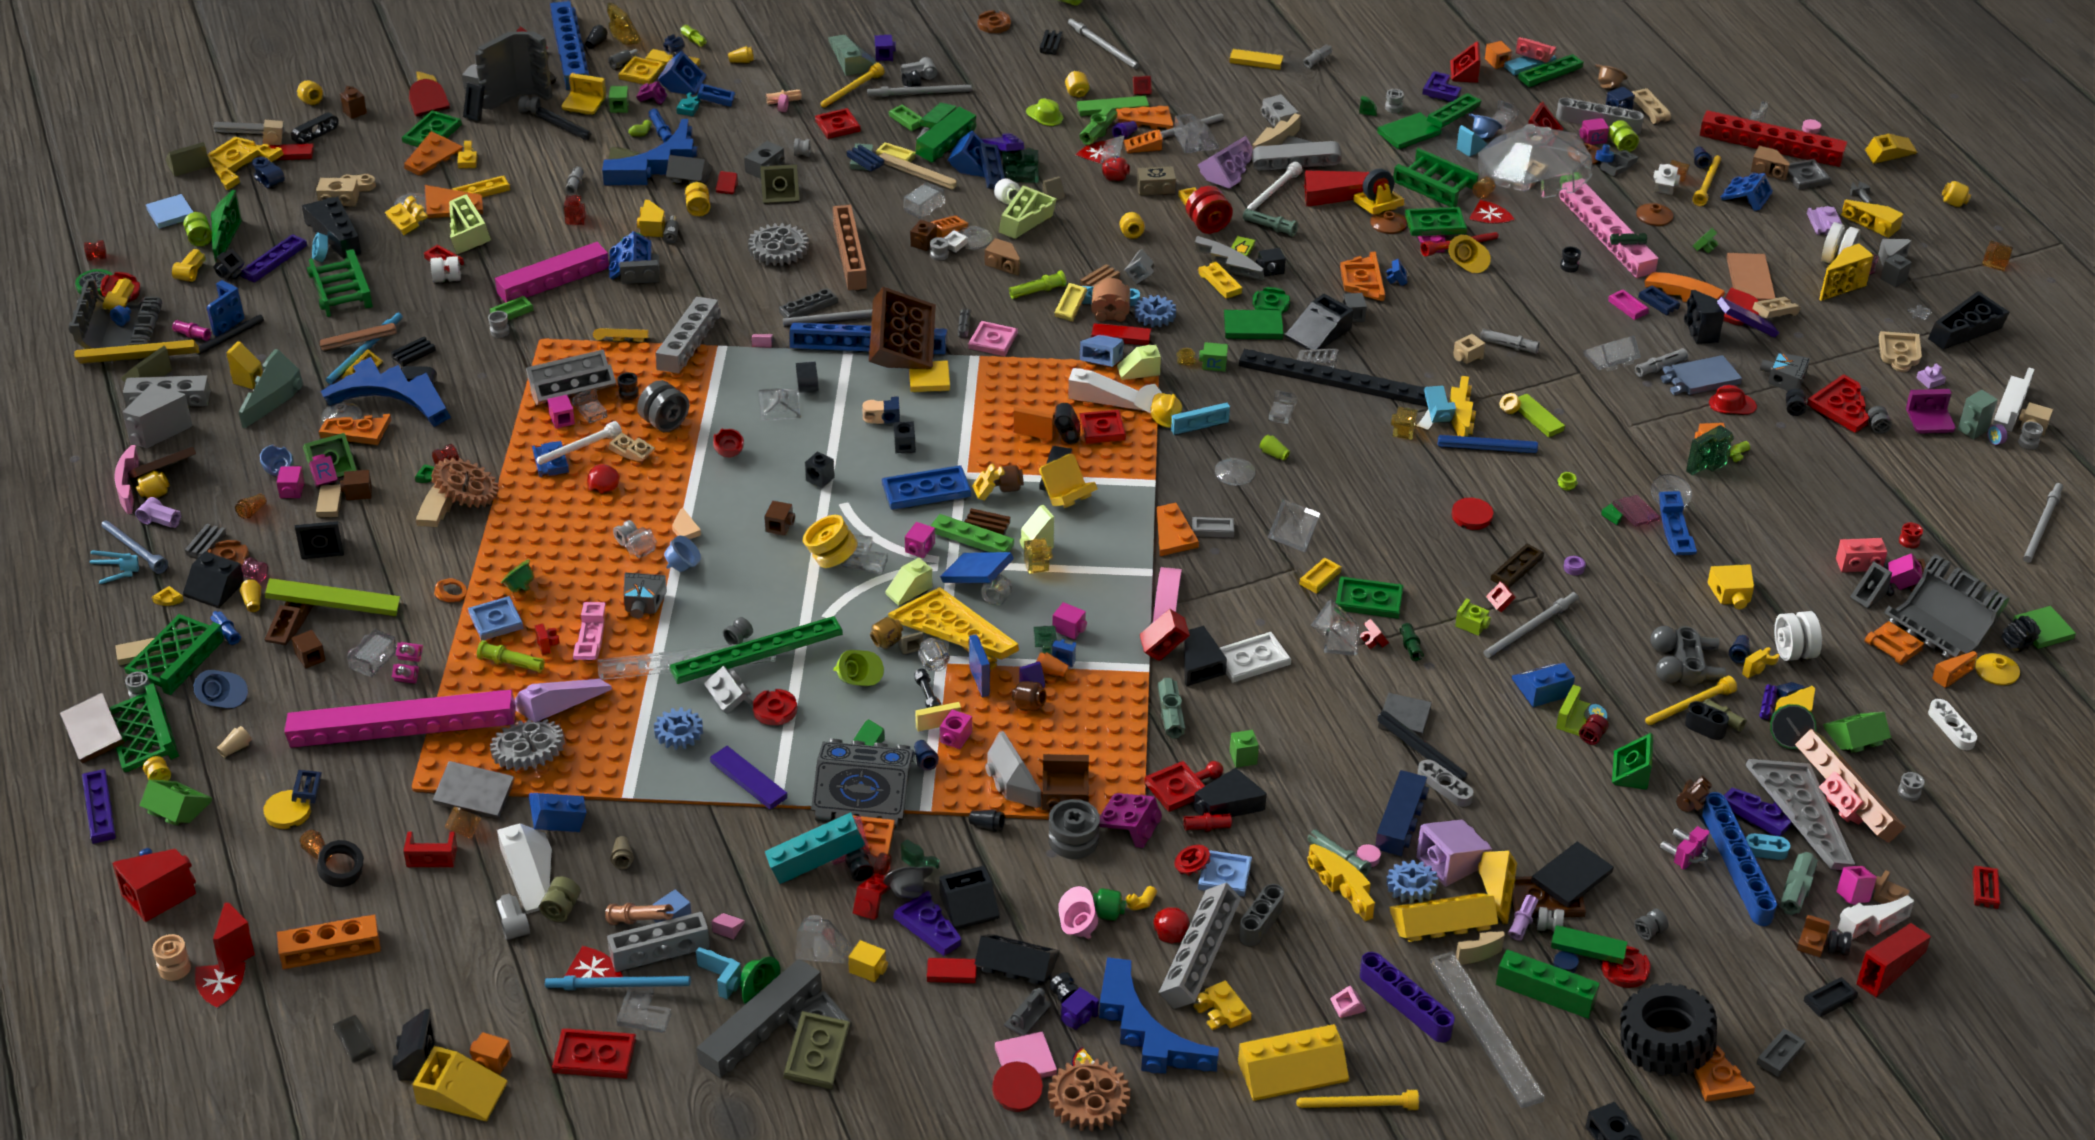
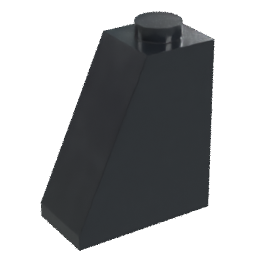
M1205 626L1190 629V636L1184 640L1183 644L1184 683L1186 687L1226 675L1227 658Z
M1234 768L1195 792L1194 809L1202 816H1204V813H1210V815L1230 814L1231 817L1261 812L1266 808L1267 793L1241 771Z

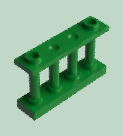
M1417 148L1415 162L1408 168L1397 164L1394 167L1393 177L1395 183L1449 207H1456L1458 205L1459 192L1462 189L1468 187L1472 190H1477L1479 174ZM1420 167L1428 170L1424 174L1416 172ZM1435 173L1442 176L1439 181L1430 177ZM1450 180L1458 183L1455 187L1446 185Z
M354 249L346 251L347 259H344L342 262L315 267L313 259H309L310 267H307L308 276L314 280L320 299H318L320 309L325 310L327 317L331 316L329 307L353 301H363L365 309L373 307L370 290ZM341 269L348 270V272L325 276L319 278L318 275ZM348 279H351V281H353L351 283L332 286L328 288H323L322 286L325 284L339 282ZM350 290L357 291V293L335 297L331 299H327L326 297L327 295L337 294Z

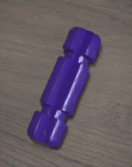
M1768 684L1765 687L1759 715L1761 719L1770 720L1772 718L1777 693L1775 685Z

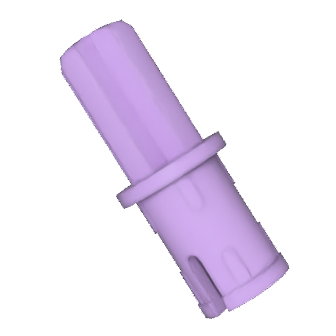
M1527 895L1520 911L1515 912L1514 922L1508 932L1512 939L1518 941L1523 939L1528 925L1533 921L1531 916L1538 902L1536 897Z

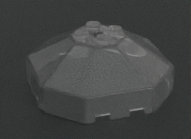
M1527 124L1524 128L1495 137L1478 153L1479 173L1484 176V182L1487 186L1490 187L1491 178H1495L1494 182L1497 186L1510 188L1511 182H1514L1515 190L1526 191L1529 190L1530 183L1540 181L1541 198L1557 196V191L1566 189L1567 194L1574 193L1592 177V156L1578 134L1549 127Z

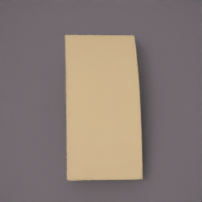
M621 432L609 443L608 449L625 458L643 461L655 450V447L641 438H637L634 441Z
M1504 931L1480 933L1479 941L1458 942L1456 952L1457 965L1479 962L1501 952L1505 936Z

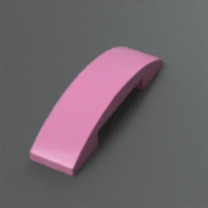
M131 445L123 453L115 470V484L119 500L127 514H132L134 504L131 487L128 485V473L130 470L139 467L136 445Z
M1160 568L1153 622L1168 609L1176 612L1182 569Z
M605 602L583 603L581 613L582 624L578 642L575 644L573 660H596L598 658L604 631Z

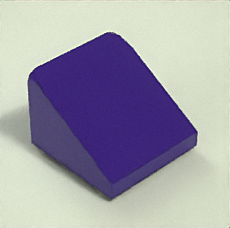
M1040 661L1019 667V683L1021 681L1038 682L1045 688V679Z

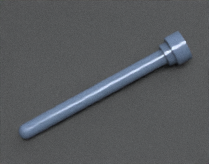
M105 520L102 522V527L148 561L149 568L152 571L161 574L168 568V561L163 556L151 554L109 521Z

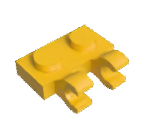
M413 196L406 198L404 205L399 203L385 212L387 218L403 235L419 226L418 222L428 217L423 211L424 208L421 205H417L416 199Z
M1226 980L1206 988L1205 993H1199L1196 998L1198 1003L1194 1004V1008L1198 1013H1203L1209 1008L1214 1007V1010L1208 1013L1211 1020L1207 1021V1025L1211 1030H1215L1224 1024H1227L1231 1029L1251 1020L1252 1013Z

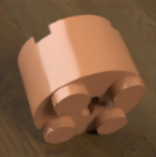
M1106 278L1101 280L1097 286L1095 284L1092 291L1091 309L1096 320L1101 322L1105 320L1122 322L1126 319L1130 311L1131 295L1128 285L1126 287L1122 284L1121 280L1115 278Z

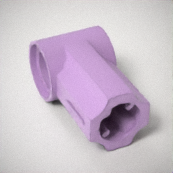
M154 497L148 498L135 512L138 520L144 524H150L153 521L173 528L179 525L181 518L180 511L163 506Z

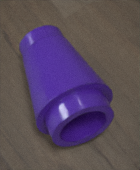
M1134 121L1117 123L1112 129L1113 136L1117 140H1125L1137 130V124Z

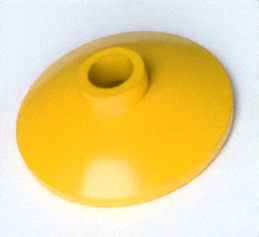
M1990 653L1982 655L1975 664L1977 674L1983 680L1994 685L2004 686L2013 684L2020 676V669L2016 662L2001 654Z

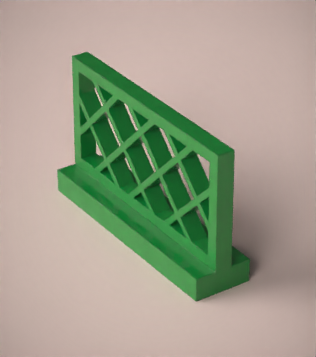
M178 614L124 668L125 673L144 672L147 674L150 683L162 687L163 693L171 695L224 641L221 624L213 622L211 625H207ZM180 623L189 625L186 628L175 629ZM204 631L201 635L193 636V632ZM191 634L189 638L179 640L177 638L179 635ZM175 636V641L162 643L165 638ZM191 644L187 649L180 650L179 646ZM177 647L178 651L164 653L163 649ZM161 650L162 654L148 657L151 652ZM179 657L175 662L166 664L167 659ZM158 661L164 662V665L150 667V663ZM139 665H148V668L145 669H135ZM165 671L160 678L152 675L153 673Z
M154 683L145 686V693L109 707L112 715L124 711L120 718L114 717L118 729L122 725L129 726L124 733L120 732L124 743L126 740L133 741L128 748L122 747L123 744L116 747L124 773L144 765L152 757L169 755L172 760L180 756L162 698ZM146 701L142 709L135 708L137 704ZM131 713L137 714L133 721L127 720ZM144 716L150 717L146 724L139 723ZM135 728L142 729L137 736L131 735ZM148 731L155 732L150 739L144 738ZM139 743L146 744L142 751L135 750ZM152 746L160 747V750L149 753ZM131 755L137 756L135 760L126 763Z

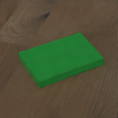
M431 111L402 136V143L418 147L431 131L447 139L462 125V119Z
M1419 112L1378 127L1377 133L1399 150L1440 135L1441 128L1435 127L1432 123L1428 122L1427 117Z
M1460 207L1405 210V217L1411 236L1467 233V227Z
M1224 310L1226 339H1283L1281 310Z
M1340 576L1335 610L1399 619L1404 585Z

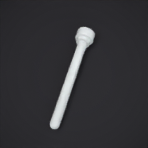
M1295 161L1288 165L1286 173L1255 199L1247 209L1254 211L1290 178L1298 177L1303 171L1302 166Z
M613 421L608 423L604 430L539 456L536 461L541 465L606 437L615 439L622 432V429L618 422Z

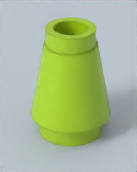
M1267 434L1259 445L1263 453L1283 461L1290 455V450L1274 435L1270 436Z

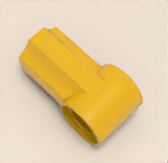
M193 249L181 263H174L172 277L178 280L194 282L197 277V270L206 260L205 255L200 250Z
M126 278L119 279L112 292L109 291L106 295L102 307L111 310L120 305L125 308L135 287L131 280Z

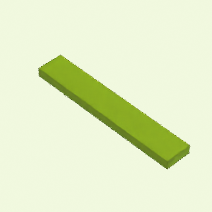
M269 578L265 592L266 599L397 616L400 596L272 578Z

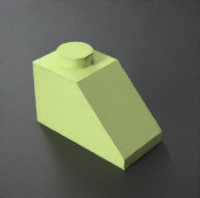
M1157 345L1137 347L1117 365L1121 379L1126 380L1160 375L1161 356Z
M1044 505L1039 506L1021 529V547L1031 556L1054 548V516Z
M920 558L902 566L887 588L886 595L899 606L933 588L932 568Z

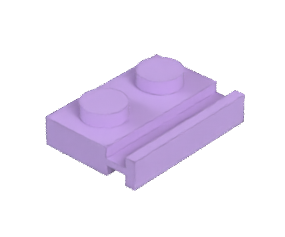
M1818 207L1816 210L1808 208L1807 215L1817 235H1820V233L1828 235L1834 222L1842 224L1834 207Z

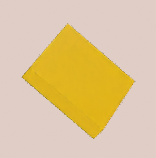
M634 56L618 74L619 79L643 85L646 83L652 84L664 70L665 63Z
M933 361L931 369H909L910 392L950 390L948 361Z

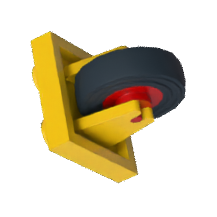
M1384 169L1371 171L1363 181V192L1354 195V202L1373 215L1404 206V198L1393 191L1395 185L1394 177Z

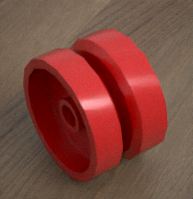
M1208 185L1197 189L1189 196L1186 202V212L1189 218L1203 233L1212 234L1222 230L1233 216V208L1230 202L1215 186Z

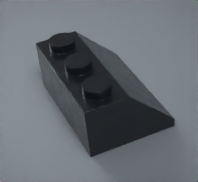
M995 934L980 936L974 965L981 966L980 970L984 972L995 973V970L1004 972L1005 977L1018 979L1019 975L1027 977V982L1041 985L1042 981L1045 982L1050 979L1060 950Z

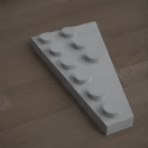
M1748 759L1745 766L1830 869L1843 870V867L1854 866L1855 862L1823 791L1819 788V782L1809 763Z

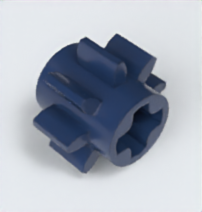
M672 34L664 39L663 48L668 55L672 54L675 57L679 52H683L685 44L681 37H675V34Z

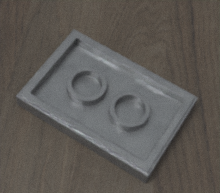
M449 761L433 797V803L499 819L515 778L511 775Z

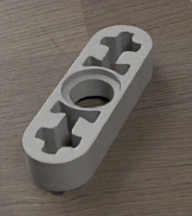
M1423 760L1419 763L1418 775L1427 777V785L1457 806L1466 807L1472 803L1473 789L1433 760ZM1440 781H1448L1451 785H1442Z

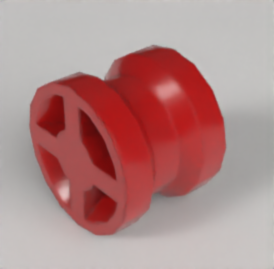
M1905 523L1902 526L1899 542L1906 548H1916L1920 545L1923 528L1916 523Z

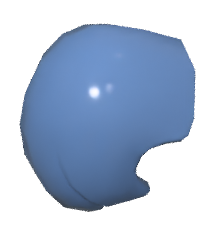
M272 444L264 448L260 454L262 467L268 474L278 476L281 466H293L294 464L293 455L285 447L278 448Z

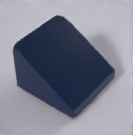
M1794 682L1776 686V694L1779 698L1786 697L1800 689H1805V686Z

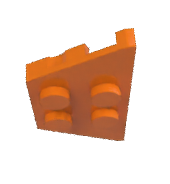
M1376 251L1370 252V256L1363 259L1361 256H1358L1352 260L1340 262L1344 291L1363 293V296L1380 301L1385 300Z

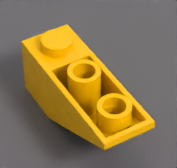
M1893 134L1874 137L1865 149L1873 164L1917 153L1909 138Z
M1852 200L1844 201L1841 216L1887 238L1900 229L1904 215L1888 206Z

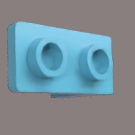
M1444 386L1425 387L1424 392L1432 423L1451 421L1456 411L1455 402L1448 403Z
M699 947L696 950L697 965L721 975L717 980L718 994L720 997L728 999L731 993L735 992L740 985L741 963Z

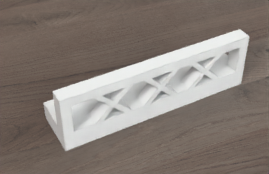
M2028 368L2024 379L2011 376L1992 425L2001 424L2007 431L2012 432L2034 373L2033 368Z

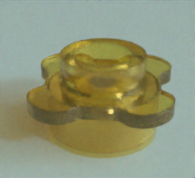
M1182 348L1176 353L1178 364L1190 365L1196 363V359H1194L1195 352L1191 348Z

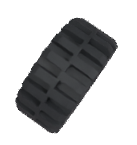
M1665 983V985L1652 984L1650 988L1643 987L1637 991V994L1633 993L1622 1007V1012L1620 1013L1621 1047L1624 1049L1625 1055L1632 1059L1636 1066H1642L1643 1070L1649 1073L1653 1071L1661 1076H1665V1074L1679 1076L1680 1073L1684 1072L1685 1074L1692 1073L1695 1068L1700 1069L1713 1057V1052L1716 1050V1011L1704 995L1700 996L1697 990L1693 988L1689 990L1685 985L1679 984L1674 986L1672 983ZM1675 1026L1683 1029V1031L1665 1033L1654 1030V1028Z

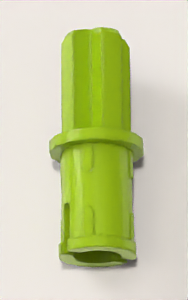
M689 25L681 27V34L686 36L690 42H694L700 47L707 43L705 37L700 35L698 30L692 29Z

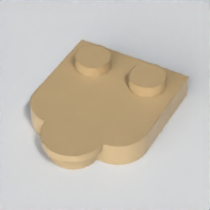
M1880 331L1879 346L1883 362L1891 364L1899 372H1907L1911 369V366H1916L1920 363L1922 352L1919 334Z

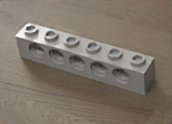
M696 297L656 351L657 370L680 373L682 368L687 365V361L693 356L696 348L700 346L703 338H706L708 331L713 328L715 321L720 318L721 308L718 306V300Z
M1227 882L1205 891L1160 988L1159 994L1173 1009L1196 1001L1240 903L1241 897Z

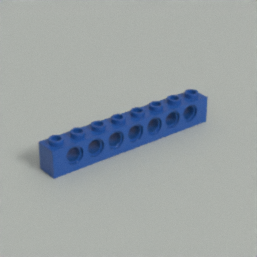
M570 1L550 3L551 17L566 90H571L569 80L571 73L589 76L575 7H571Z
M792 323L790 328V348L870 351L871 326ZM934 328L933 354H945L947 349V329Z

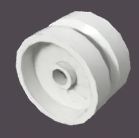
M1834 222L1826 237L1821 261L1831 264L1844 248L1858 244L1861 230L1850 227L1845 233V226Z
M1806 611L1798 612L1796 615L1794 613L1778 615L1775 622L1774 635L1780 657L1784 661L1798 660L1800 657L1803 659L1817 658L1822 648V634L1819 620L1815 613Z

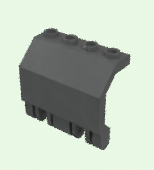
M87 279L85 285L81 288V297L77 300V308L73 311V320L69 323V332L73 334L74 342L85 349L150 344V337L153 335L158 319L157 314H159L163 303L162 299L159 297H144L139 303H127L126 307L131 310L129 314L130 321L123 326H119L111 319L110 310L102 307L105 298L98 294L95 279Z
M1935 554L1924 568L1922 578L1906 602L1896 609L1888 606L1884 613L1890 616L1888 621L1898 627L1901 624L1908 627L1907 633L1915 638H1918L1919 635L1926 639L1924 641L1925 644L1933 649H1936L1937 646L1944 650L1942 654L1951 659L1976 651L1981 646L2009 602V597L1993 589L1982 603L1979 599L1986 590L1987 584L1959 567L1954 569L1947 581L1944 580L1943 577L1949 570L1951 562Z

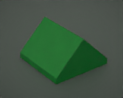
M1649 733L1614 750L1612 783L1614 785L1647 790L1652 769L1653 734Z

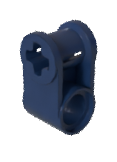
M258 157L252 161L256 171L254 178L266 188L285 181L282 169L267 158Z

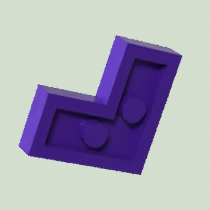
M1433 71L1423 88L1422 94L1431 98H1440L1452 102L1460 96L1461 87L1448 85L1450 75Z

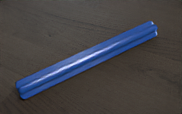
M1439 435L1437 441L1439 447L1537 453L1538 442L1451 435Z

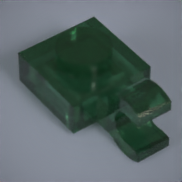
M1055 626L1034 627L1035 647H1042V653L1045 654L1047 652L1051 654L1052 645L1055 640L1057 641Z
M908 839L901 843V860L909 866H934L937 869L940 868L939 859L934 856H924V850L919 845L912 843Z

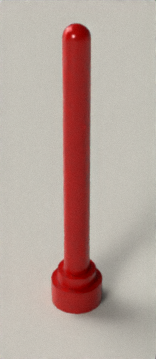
M1492 232L1471 237L1477 242L1497 239L1499 234ZM1432 241L1422 242L1420 246L1421 253L1424 257L1432 256L1438 250L1449 249L1451 241L1440 243Z

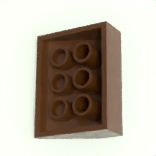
M882 287L873 299L869 362L886 368L931 369L933 366L936 304Z

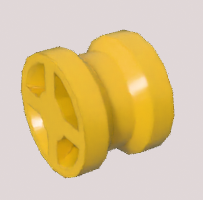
M152 757L143 765V770L148 780L168 781L171 777V771L162 757Z

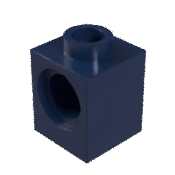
M1625 87L1615 89L1607 93L1606 105L1633 110L1635 94Z

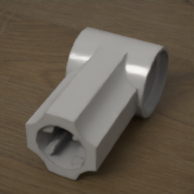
M924 57L919 62L902 64L901 66L902 74L917 70L920 77L925 79H933L937 75V68L929 57Z
M510 894L501 896L496 903L506 940L530 934L526 914H522L517 897Z

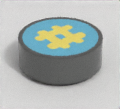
M1597 703L1590 704L1584 712L1586 720L1592 714H1599L1606 720L1608 718L1606 709Z

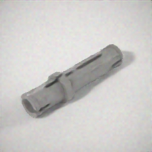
M1484 328L1480 336L1482 341L1515 348L1516 351L1524 350L1537 354L1540 346L1539 341L1524 339L1520 335L1516 337Z
M1681 348L1658 358L1652 357L1647 362L1636 365L1635 373L1639 377L1651 372L1657 373L1664 366H1671L1687 360L1688 353L1686 349Z

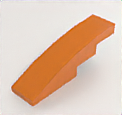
M1652 272L1644 281L1646 288L1654 286L1656 288H1663V292L1667 295H1681L1682 302H1687V299L1690 298L1691 290H1697L1718 300L1725 295L1724 290L1711 284L1671 273Z

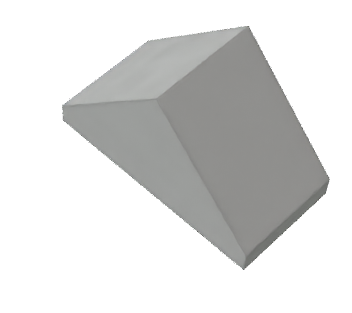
M1882 239L1878 253L1882 266H1884L1885 260L1895 254L1901 255L1904 258L1907 257L1911 240Z

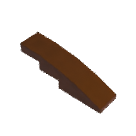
M288 601L285 602L284 606L280 605L264 639L265 642L287 645L304 623L313 605Z

